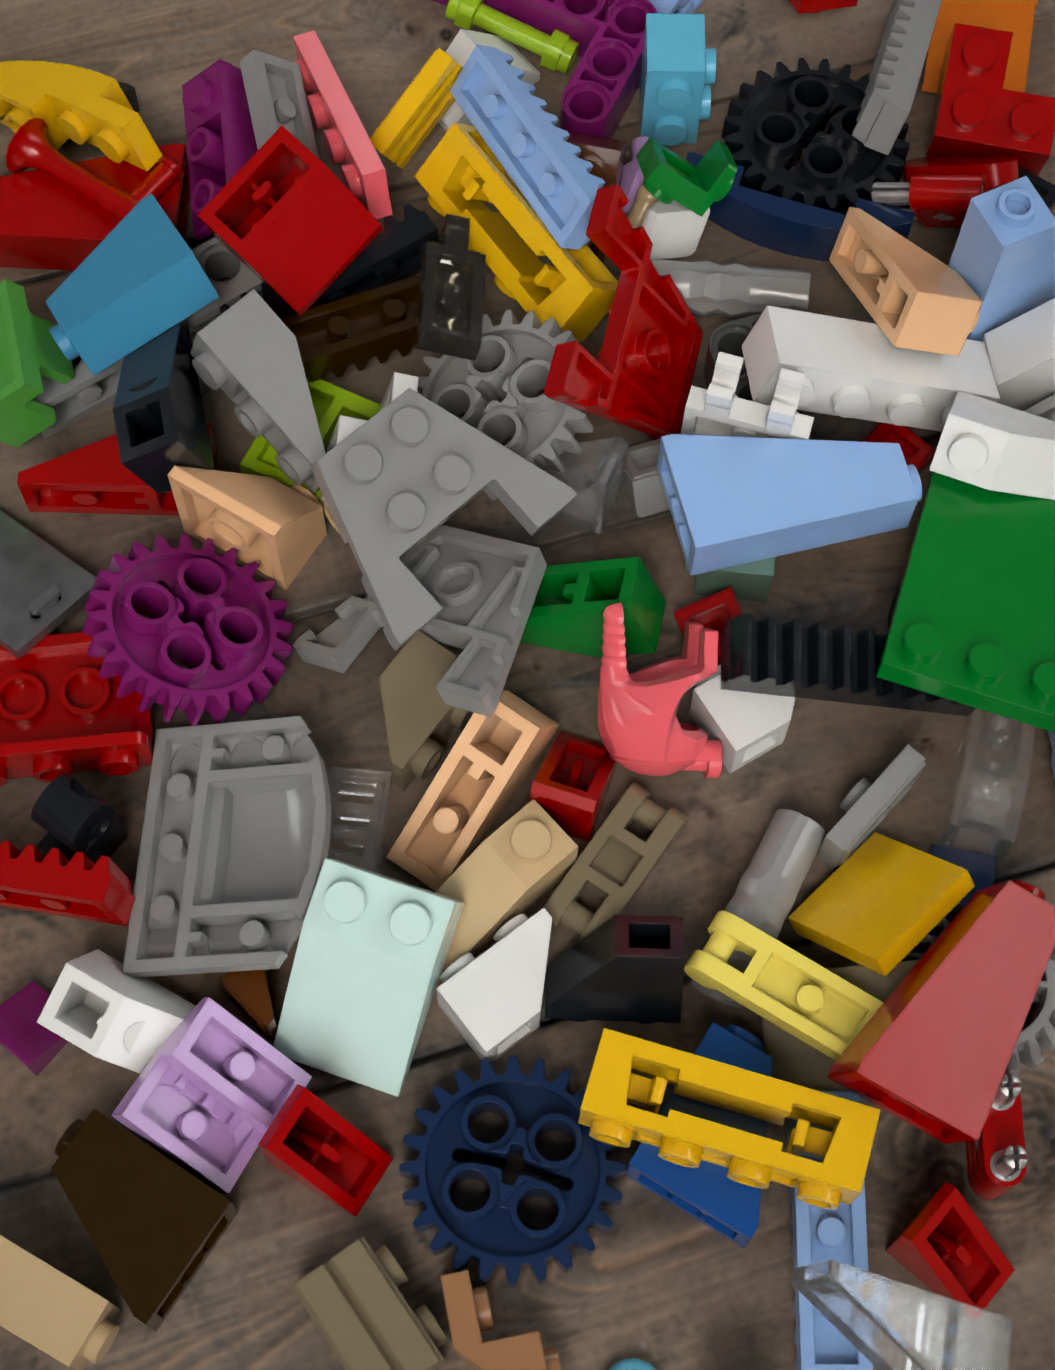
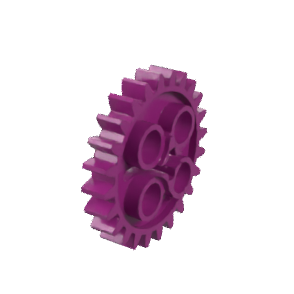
M187 534L181 535L177 548H171L162 535H156L150 552L141 543L135 541L132 543L127 558L115 553L111 559L108 571L100 569L93 590L90 591L84 609L88 614L83 626V633L92 636L87 651L88 656L96 658L105 657L98 674L101 679L118 675L121 677L122 680L116 693L119 698L127 696L134 691L142 695L138 710L142 713L147 711L156 702L163 705L164 721L170 722L176 710L180 709L186 711L191 726H197L204 710L209 711L216 723H223L230 707L240 716H244L247 714L253 700L263 703L272 685L276 686L286 668L284 665L293 647L287 643V639L293 629V623L281 620L288 606L287 602L283 600H269L276 585L275 581L265 580L257 583L253 577L259 566L258 563L252 562L240 568L234 564L237 558V549L231 548L222 557L214 554V542L211 538H207L201 550L192 548ZM192 590H196L198 592H201L202 594H198L196 592H193ZM138 613L146 614L150 616L152 619L144 618L140 616ZM226 637L232 638L238 641L239 643H234L228 640ZM173 662H180L186 665L189 669H184L179 666H176Z

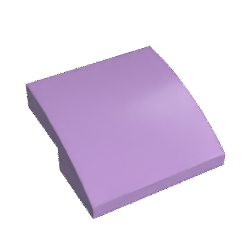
M205 997L184 1018L156 1052L111 1116L218 1193L229 1194L257 1149L258 1143L296 1085L299 1084L306 1087L312 1076L210 997Z

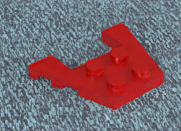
M615 184L597 189L585 234L621 271L615 297L609 305V321L602 348L595 359L577 341L556 344L544 394L552 400L657 438L670 434H680L703 333L670 274L659 276L650 260L653 243L643 226L632 228L621 208L626 206L629 200L622 188Z

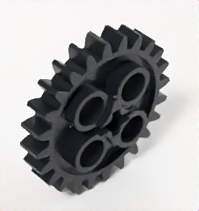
M799 58L796 71L791 72L782 62H777L773 78L759 70L756 73L754 86L744 82L741 84L738 99L731 98L721 138L724 139V144L728 146L736 165L745 167L742 187L759 190L760 192L833 212L840 210L842 214L846 215L849 207H855L858 198L872 201L871 192L873 190L871 189L875 182L900 181L910 143L905 141L909 128L908 123H904L888 155L865 147L861 141L852 136V132L857 124L856 119L861 110V103L866 95L865 90L870 82V75L866 74L857 81L849 78L851 65L846 64L837 74L830 72L828 59H822L818 70H810L806 60ZM830 119L828 130L826 133L825 130L827 128L828 120Z

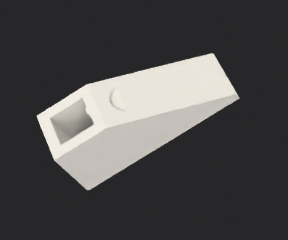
M99 949L66 962L37 1023L94 1057L134 1072L141 1073L172 1032L195 1007L192 1003L147 977H133L123 974V963Z

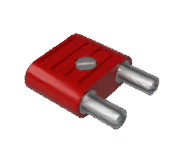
M913 174L910 182H875L872 185L871 190L873 192H871V197L875 203H885L886 206L915 213L913 220H919L924 228H961L971 198L994 188L986 174Z
M1012 1073L1009 1076L1007 1074L1003 1075L979 1139L977 1141L965 1142L969 1186L975 1195L985 1200L1000 1198L1020 1183L1026 1175L1028 1162L1026 1156L1028 1154L1025 1149L1020 1094L1022 1088L1018 1087L1021 1084L1020 1079Z

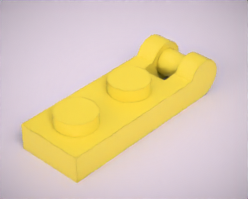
M726 911L717 912L707 928L711 937L703 950L696 949L693 951L684 966L685 973L700 985L712 990H718L835 1061L883 1005L882 1001L743 919ZM734 950L742 951L752 957L744 973L727 964Z

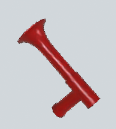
M37 117L28 120L18 129L8 146L5 157L6 167L11 173H21L29 167L40 169L94 201L102 210L120 221L141 199L152 193L155 199L158 200L168 187L182 176L180 168L171 159L162 157L152 172L129 195L115 185H109L53 148L47 140V124L43 119Z

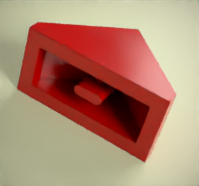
M560 731L533 780L530 790V801L534 799L567 835L590 842L617 761L610 757V753L603 744Z
M299 1084L296 1085L258 1143L268 1163L354 1217H357L393 1160L391 1155L306 1087Z
M947 1182L923 1203L885 1250L962 1318L972 1324L1015 1271L958 1189Z

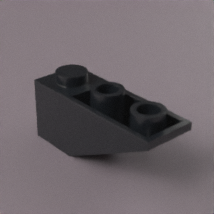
M187 318L124 357L113 405L121 464L159 494L172 490L167 475L175 465L215 470L198 374L192 364L194 357L190 354L192 341Z

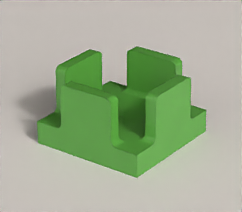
M7 279L0 282V442L18 447L57 421L54 408L32 400L44 392L41 375L65 384L74 378L72 360L68 361L48 330L56 324L33 315L28 310L24 287Z

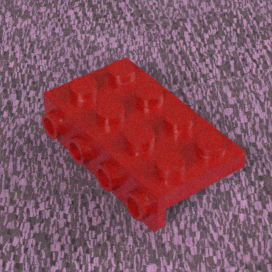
M83 632L47 635L20 659L0 645V787L7 784V779L33 777L38 781L52 782L64 773L73 776V773L99 771L109 776H125L137 772L140 766L152 765L155 744L153 705L144 713L138 711L139 702L142 697L141 694L134 691L127 696L119 698L116 693L122 680L121 677L118 675L111 678H100L98 674L105 657L96 658L88 656L87 651L92 636Z

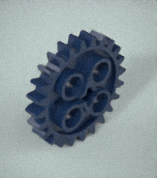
M510 1055L505 1074L496 1075L492 1065L486 1058L481 1060V1079L472 1082L467 1074L460 1069L455 1071L458 1092L453 1096L440 1087L435 1086L432 1089L433 1098L439 1108L437 1113L416 1109L414 1113L415 1120L426 1130L425 1135H405L403 1142L405 1148L419 1155V1160L400 1164L399 1171L402 1177L419 1181V1185L409 1189L402 1196L405 1205H425L426 1209L412 1223L416 1232H423L436 1227L438 1233L430 1245V1252L434 1256L444 1252L451 1246L457 1250L453 1262L454 1272H461L473 1259L480 1262L479 1274L481 1284L486 1285L492 1277L495 1268L498 1267L505 1268L509 1287L516 1288L520 1268L530 1267L534 1278L540 1285L545 1283L546 1262L552 1259L565 1273L572 1271L573 1265L569 1249L572 1246L590 1256L595 1252L596 1246L587 1232L589 1227L603 1232L610 1231L613 1222L599 1208L600 1205L617 1206L621 1204L623 1194L617 1189L606 1185V1181L623 1177L626 1172V1164L607 1160L606 1155L613 1153L620 1147L589 1136L591 1127L578 1123L586 1088L580 1090L575 1095L567 1091L571 1071L565 1069L553 1082L544 1079L545 1062L543 1059H538L530 1075L520 1074L516 1055ZM483 1113H495L504 1119L508 1130L499 1141L482 1143L470 1134L469 1126L472 1120ZM551 1130L561 1131L571 1138L575 1149L565 1160L559 1162L549 1161L543 1158L537 1151L535 1145L537 1139L545 1132ZM462 1150L470 1152L482 1160L489 1161V1163L500 1166L507 1165L511 1156H519L523 1158V1170L537 1176L566 1178L572 1181L573 1187L571 1190L564 1191L545 1181L537 1180V1178L527 1175H519L515 1186L502 1183V1170L486 1164L457 1162L452 1156L455 1151ZM466 1179H476L488 1188L490 1197L486 1205L480 1210L464 1212L456 1208L451 1202L450 1194L454 1186ZM542 1197L553 1204L557 1212V1219L547 1229L541 1231L531 1230L525 1227L519 1220L517 1211L520 1205L529 1198Z

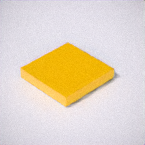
M875 832L788 917V920L796 934L886 977L975 885L967 869Z

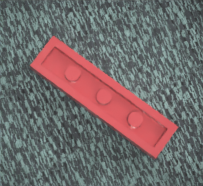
M315 30L293 36L298 60L292 62L299 64L305 94H308L306 99L314 128L316 130L325 128L323 130V139L331 163L333 165L342 163L343 166H340L343 184L357 199H360L361 203L376 219L393 215L385 168Z

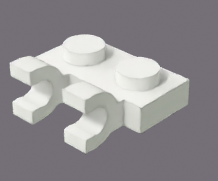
M719 351L712 382L709 384L708 389L691 386L685 406L681 434L809 439L814 417L797 412L806 378L805 373L781 367L771 405L738 398L735 395L744 358Z

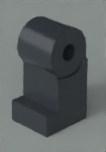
M68 773L61 774L45 788L31 812V819L48 831L37 845L45 856L52 848L59 849L69 860L72 859L76 852H83L96 864L102 855L110 858L128 837L112 805L93 795L76 778Z

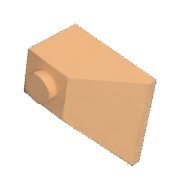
M176 465L167 475L185 533L203 543L207 538L213 539L214 549L223 555L234 547L237 549V558L235 560L242 566L252 562L258 563L259 566L256 574L267 580H274L276 585L284 590L288 589L327 535L323 507L314 494L300 485L292 484L290 487H287L268 476Z

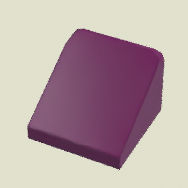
M32 981L0 1005V1045L38 1076L68 1041L37 1023L50 995Z

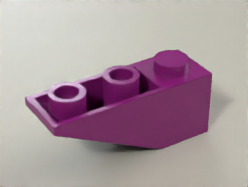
M221 59L182 85L194 238L200 241L212 233L197 215L258 151L241 69Z

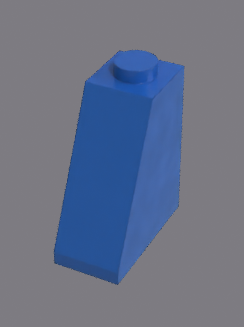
M713 1022L694 1053L698 1056L771 1077L773 1058L762 1052L763 1043L750 1032L735 1025H729L727 1029H724ZM674 1088L658 1113L667 1117L669 1110L672 1109L766 1137L767 1121L673 1094ZM641 1142L628 1164L625 1176L744 1249L759 1225L762 1189L737 1183L727 1177L728 1168L701 1160L699 1168H689L670 1163L658 1157L659 1147Z

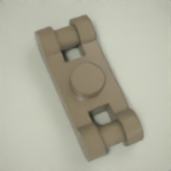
M635 782L632 783L544 906L552 917V925L558 928L561 924H564L581 936L579 941H581L615 914L623 915L667 850L676 842L685 828L689 817L674 807H671L668 811L649 799L651 792ZM634 821L652 831L646 842L627 831ZM585 888H588L604 899V902L595 914L577 902Z

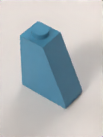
M151 193L138 202L45 301L58 324L48 330L68 361L80 356L92 375L95 376L218 299L219 295L195 255Z

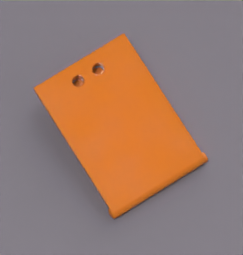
M942 0L926 54L921 91L937 94L946 45L955 23L1013 32L1003 89L1025 93L1034 14L1038 0Z

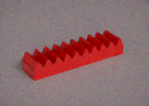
M3 840L0 844V906L127 926L136 898L132 895L130 879L108 856L102 855L94 864L83 852H76L72 859L69 860L57 848H52L45 857L31 844H27L22 852L10 841Z

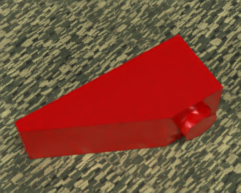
M206 422L214 468L216 470L218 450L211 423ZM117 434L18 472L17 485L29 512L179 516L172 490L163 494L157 493L121 464Z

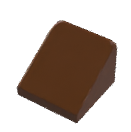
M268 971L226 972L221 977V985L227 998L267 1040L271 1039L274 1041L278 1021Z

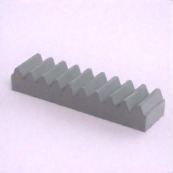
M942 0L894 1L889 12L890 16L885 25L886 29L881 38L882 42L877 51L878 55L873 64L874 68L869 77L870 82L865 90L866 95L861 103V110L856 119L857 124L852 132V136L861 141L865 147L888 155L911 111Z

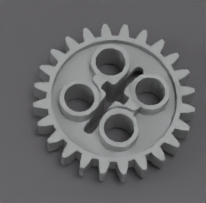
M510 309L505 311L500 325H494L487 313L483 314L480 321V330L474 333L467 325L462 323L459 325L461 340L456 344L442 337L439 342L445 354L440 359L431 356L423 358L424 363L431 372L429 376H417L419 377L417 390L421 395L456 417L467 412L461 420L500 444L514 436L508 444L504 445L506 448L542 470L550 466L554 470L563 473L566 469L559 456L563 451L580 454L582 448L574 439L575 433L593 432L594 427L584 414L586 413L585 411L552 400L544 393L538 397L535 396L545 389L556 344L577 341L570 330L563 332L553 318L548 319L542 324L534 311H529L520 323ZM501 364L497 369L491 371L495 366ZM489 488L484 490L492 501L497 500V497Z

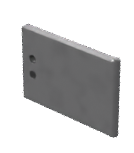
M0 510V645L20 659L87 602L90 591L93 590L96 577Z

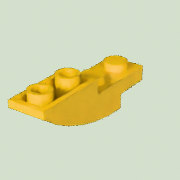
M25 60L0 62V123L8 126L14 133L28 120L37 117L43 119L47 124V140L56 150L69 138L79 145L87 142L99 148L112 161L121 163L124 160L145 171H148L163 156L139 113L133 110L115 78L94 70L63 63Z

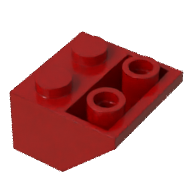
M283 126L266 141L197 215L222 245L300 316L307 311L384 229L380 222L338 177Z

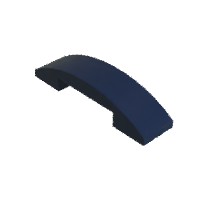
M688 152L686 160L697 166L704 156ZM737 165L738 169L731 189L722 200L711 204L708 219L736 236L759 246L801 258L829 261L846 215L742 187L745 167ZM861 198L857 199L855 208L862 209L906 239L908 238L915 213Z

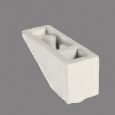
M958 390L929 470L991 491L1055 500V421Z

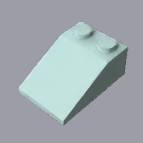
M325 858L302 925L273 1047L290 1060L399 1097L464 902L339 860Z

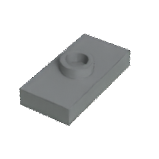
M908 744L873 784L865 777L862 778L842 801L840 808L846 814L825 836L817 857L834 871L836 868H839L913 788L926 765L924 763L926 758Z

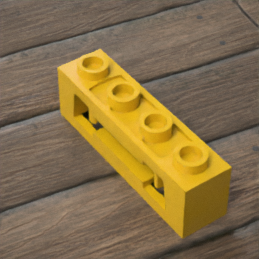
M453 123L414 176L429 194L427 197L429 204L439 214L450 219L462 234L460 240L464 247L473 255L483 259L496 275L494 282L504 294L516 300L526 313L534 311L542 324L548 319L553 318L563 332L570 330L578 342H584L609 312V305L615 297L618 281L587 245L583 246L581 250L560 248L476 128L472 125ZM483 201H487L490 204L493 203L500 212L490 211ZM537 256H547L555 266L547 263L544 265Z
M604 1028L581 1105L578 1123L591 1127L589 1136L603 1143L628 1148L631 1145V1141L636 1140L659 1147L658 1157L670 1163L689 1168H699L700 1161H706L728 1168L727 1177L737 1183L754 1188L767 1189L770 1181L798 1189L796 1198L802 1202L824 1209L837 1210L840 1202L850 1205L861 1194L881 1109ZM631 1072H635V1073L642 1074V1075H645V1076H648V1077H652V1078H654V1079H649V1078H646V1077H643V1076H640V1075H637V1074H634V1073H631ZM667 1082L675 1084L673 1094L783 1126L785 1117L797 1120L796 1128H792L786 1152L781 1151L783 1142L670 1109L667 1117L659 1115L658 1112ZM627 1102L645 1107L646 1111L627 1105ZM810 1125H814V1126H817V1127H820V1128H824V1129H827V1130H831V1132L825 1131V1130H822V1129H818V1128H814V1127H811ZM804 1154L820 1160L819 1162L807 1158L800 1157L799 1155Z

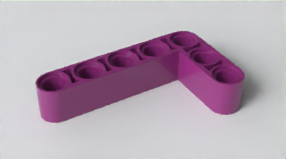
M432 0L445 6L449 3V0ZM485 0V5L542 32L552 35L555 29H559L571 35V39L581 43L577 56L582 57L561 98L560 128L568 131V133L572 131L612 139L639 88L646 13H657L653 4L648 0Z

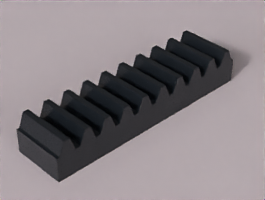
M410 204L403 206V222L398 221L392 216L383 217L384 232L379 233L308 309L415 276L439 263L438 228L424 210L420 211ZM264 282L261 283L262 299L279 318L296 313ZM244 292L240 297L243 298L248 293ZM226 304L219 306L221 314L230 308Z
M745 613L735 618H729L721 628V689L961 716H968L977 709L876 677L887 634L883 636L876 635L874 628L854 633L851 632V627L848 625H843L834 630L826 629V624L822 622L809 627H802L801 621L796 619L785 624H777L775 617L771 616L760 621H751L750 614Z

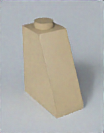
M0 1235V1326L74 1370H84L89 1361L98 1364L107 1354L118 1334L119 1325L113 1321L121 1309Z

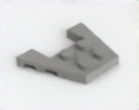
M408 388L319 458L312 468V472L344 544L349 543L363 574L360 580L370 601H375L386 626L383 629L385 636L395 651L443 610L442 606L402 563L400 559L486 488H489L531 536L565 509L578 495L570 486L411 388Z
M441 525L400 560L443 608L438 616L420 631L436 642L464 649L435 686L442 700L447 705L491 717L498 706L547 564L539 547ZM351 596L334 609L338 619L317 636L310 629L302 634L293 643L301 660L344 674L381 627H386L375 601H370L368 596L364 599Z

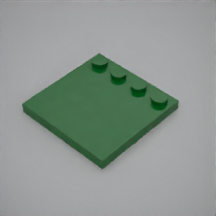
M932 471L876 677L1055 733V501L991 491Z

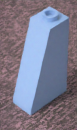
M1027 176L980 194L970 200L948 265L962 276L983 301L979 309L976 327L968 334L967 339L982 341L985 333L1055 298V217Z
M690 434L661 436L657 469L690 576L906 528L909 525L917 502L922 499V484L919 473L913 464H906L899 443Z

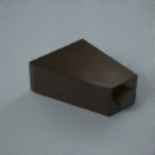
M93 1109L85 1122L81 1119L75 1120L61 1136L55 1148V1154L59 1157L51 1168L133 1316L156 1332L238 1214V1211L230 1200L96 1109Z

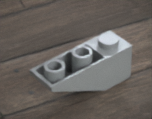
M253 289L196 334L190 352L194 357L192 364L206 385L213 390L221 388L236 405L234 413L242 426L254 437L258 438L262 435L278 453L276 461L284 474L297 485L304 483L314 494L320 488L312 468L315 462L326 452L297 339L255 289Z

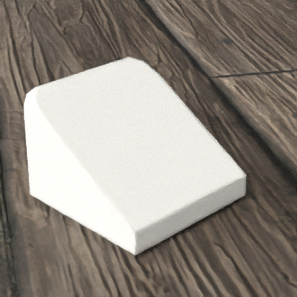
M658 200L648 208L642 226L653 243L650 259L663 260L692 255L696 251L710 215V208L707 209L702 217L675 200L671 204Z

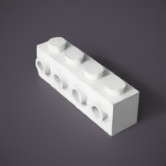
M767 305L742 344L753 402L771 405L781 367L806 374L797 410L888 423L896 426L942 432L958 390L996 403L1000 399L985 342L966 339L959 356L899 348L893 346L881 328L875 323Z

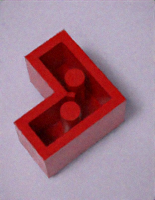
M955 23L945 49L926 156L1016 155L1018 156V166L1035 175H1039L1051 155L1055 133V98L1003 89L1013 32Z

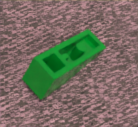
M640 557L550 565L546 567L520 643L592 657H602L603 612L607 606L621 603L624 612L623 624L625 627L626 655L656 653L666 601Z

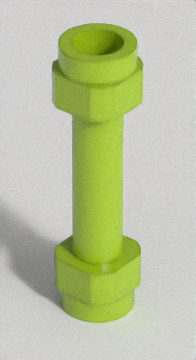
M449 0L445 18L454 21L455 26L472 31L476 25L541 56L540 66L553 72L559 71L566 75L570 71L581 44L571 39V35L559 29H555L552 35H549L485 5V0Z

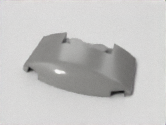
M301 716L156 730L133 893L136 899L130 914L123 974L133 977L279 969L288 957L287 953L300 936L325 858L328 856L331 829V803L327 772L320 753L308 736L312 732Z

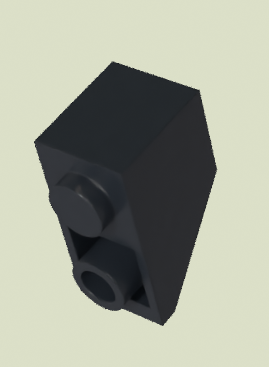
M615 914L547 966L545 1019H568L575 1022L588 1020L630 1021L641 1024H653L656 1022L681 1023L685 959L683 917Z

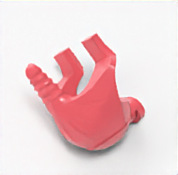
M621 603L607 606L603 612L604 623L602 625L604 633L602 635L603 644L601 649L603 655L601 657L602 665L600 667L598 692V729L601 740L610 753V757L624 768L647 776H668L679 771H703L705 778H719L723 760L721 741L708 739L709 733L700 727L679 722L676 716L684 693L694 684L718 671L719 631L703 628V624L699 622H685L684 641L680 656L660 659L629 674L626 668L627 660L625 657L626 638L624 636L623 606Z

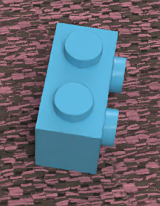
M646 13L639 83L640 136L651 137L660 144L668 146L680 143H696L699 121L710 119V85L715 84L716 48H706L705 14Z

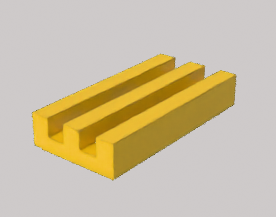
M440 48L435 50L370 137L374 148L402 170L455 101L449 91L463 68L452 57Z

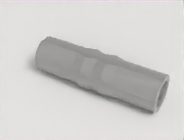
M650 259L659 276L670 274L689 310L694 315L702 317L719 315L730 319L743 318L762 313L767 305L774 307L797 306L808 310L811 271L753 267L740 263L719 264L708 260L685 262Z
M778 809L750 865L742 875L737 890L725 911L736 915L777 939L783 922L791 911L798 891L826 836L825 830L817 822L799 812L789 809ZM734 950L727 964L744 973L752 957L742 951ZM692 979V985L708 998L728 1007L742 1008L743 1005L718 990L706 988Z

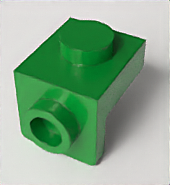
M649 137L636 155L644 176L643 185L655 198L666 204H671L675 200L701 217L713 202H719L727 195L733 185L738 169L728 146L719 140L711 146L697 166Z

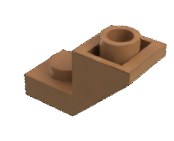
M468 1270L440 1276L456 1357L475 1370H562L556 1346L543 1348L540 1331L482 1343L480 1332L494 1329L486 1286L472 1288Z

